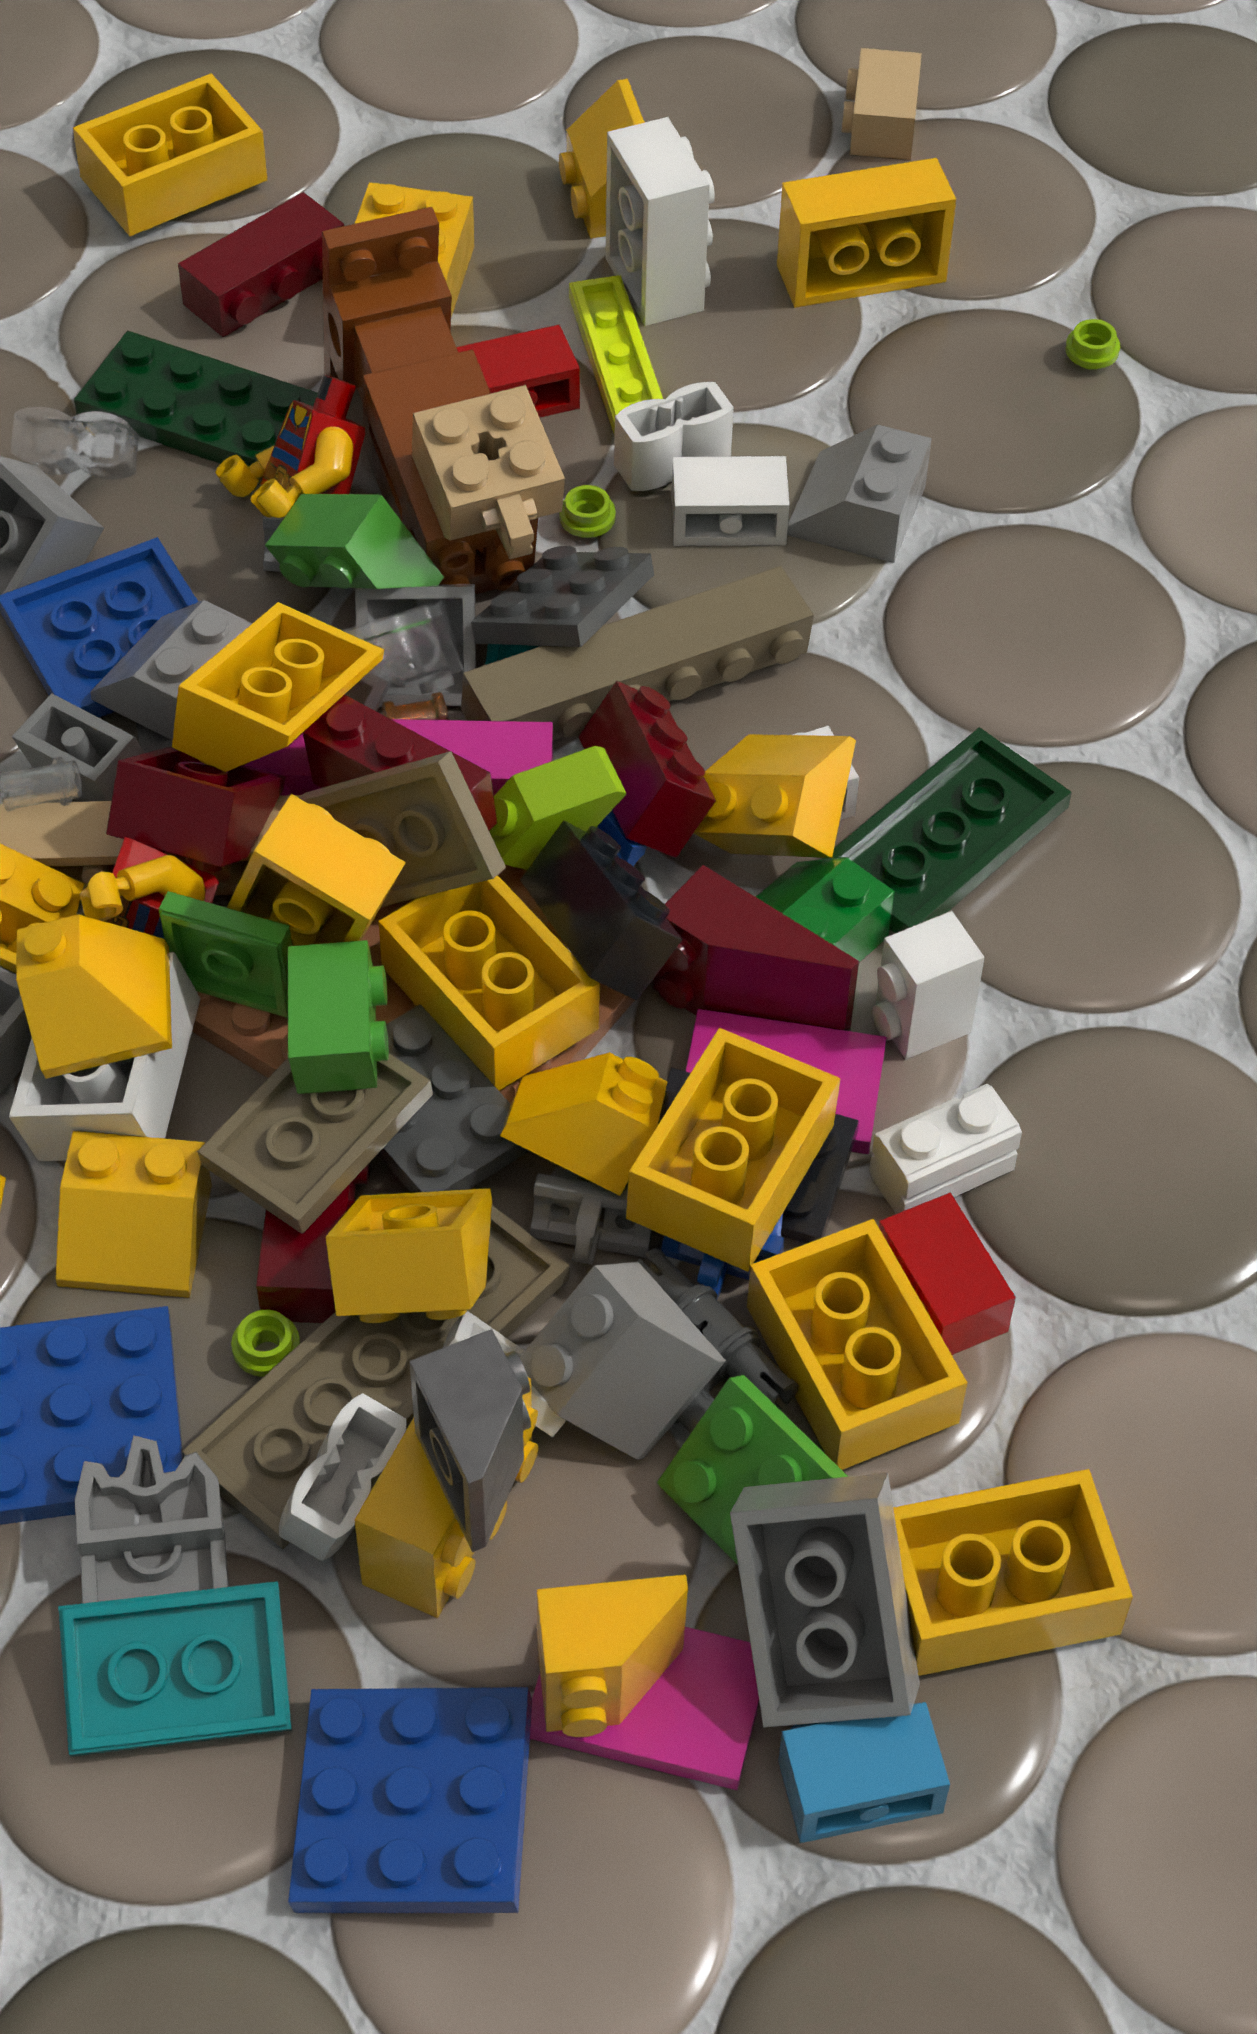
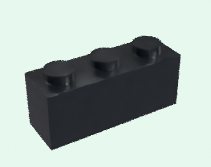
M563 820L520 881L588 977L637 1001L680 944L682 938L666 919L670 913L669 908L657 897L643 889L641 885L644 883L645 877L635 867L617 855L621 850V846L611 836L595 826H590L585 832Z

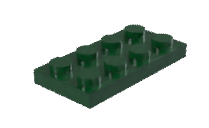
M127 330L75 397L74 403L76 415L219 464L233 455H238L249 467L258 461L255 456L256 454L275 445L292 401L296 400L314 406L318 392Z
M979 727L834 848L832 858L848 857L895 891L890 930L898 933L949 912L1069 808L1072 792Z

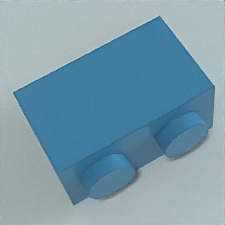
M926 1702L914 1704L911 1715L800 1724L793 1725L791 1730L782 1731L778 1762L800 1843L942 1814L944 1812L950 1782Z

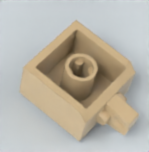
M526 385L413 413L412 457L444 537L450 541L496 529L509 559L532 554L533 547L531 543L534 541V532L530 520L562 512L565 477Z

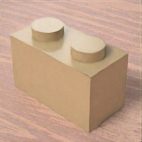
M861 48L859 69H848L846 100H855V102L845 101L842 133H852L850 155L911 160L922 53Z

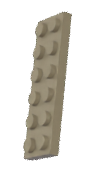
M492 1205L486 1287L471 1310L467 1311L508 1338L569 1280L570 1265ZM335 1312L182 1451L183 1458L186 1455L197 1452L217 1476L220 1496L281 1549H284L290 1542L279 1536L282 1512L301 1475L316 1460L319 1449L339 1412L353 1398L363 1393L406 1418L407 1429L414 1417L409 1361L443 1348L450 1328L459 1317L433 1320L426 1317V1312L400 1313L399 1317L386 1322L365 1323L360 1321L359 1315L336 1316Z

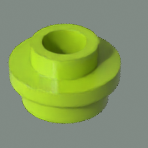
M1088 319L1078 323L1068 335L1065 351L1069 359L1075 364L1086 369H1101L1112 365L1118 359L1120 341L1112 325L1102 320Z
M581 485L570 490L563 500L562 512H559V520L562 527L570 534L583 538L597 537L605 534L613 527L616 518L615 506L610 500L609 495L602 488L593 485Z
M258 1310L247 1315L235 1329L231 1341L233 1357L238 1366L245 1372L254 1376L264 1377L300 1344V1337L293 1322L281 1313L273 1310ZM264 1342H272L278 1345L269 1351L255 1350L258 1345Z

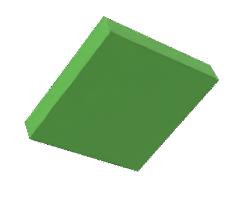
M168 891L159 907L164 939L169 946V952H175L195 990L217 998L288 1017V946H292L290 926Z

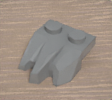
M133 1435L126 1469L119 1477H109L101 1463L84 1461L75 1497L76 1539L81 1562L82 1603L229 1587L219 1481L197 1452L186 1455L176 1471L164 1473L157 1441Z

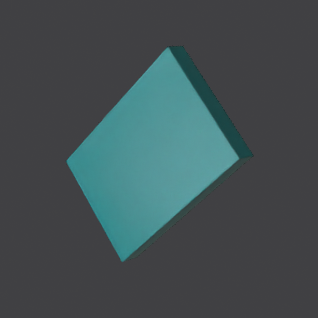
M278 1581L58 1606L68 1751L71 1757L292 1731Z

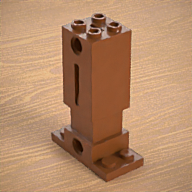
M433 207L322 231L324 374L353 384L358 390L363 403V427H365L363 446L382 496L444 578L439 585L475 584V595L496 589L505 591L517 580L518 575L527 571L535 563L538 518L530 520L534 532V541L531 543L533 552L529 555L509 559L496 529L449 541L443 535L412 457L413 413L491 394L474 350L459 353L451 335L452 295L438 262L439 222Z

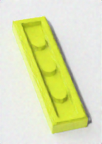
M621 275L569 283V299L614 437L615 416L621 410L640 401L663 399Z

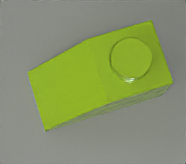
M593 746L512 775L494 796L497 824L489 832L504 864L527 870L563 820L586 832L590 826L597 827L627 793L605 749Z

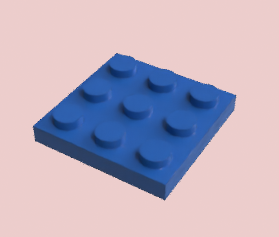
M156 537L0 595V613L47 694L50 695L52 693L99 718L115 711L91 699V690L162 616L195 604L198 600L161 541Z
M168 1306L0 1328V1525L75 1515V1497L84 1461L101 1463L109 1477H119L126 1469L133 1435L157 1441L164 1473L176 1471L183 1460L171 1319Z
M529 1688L311 1689L288 1900L294 1913H518L532 1697Z

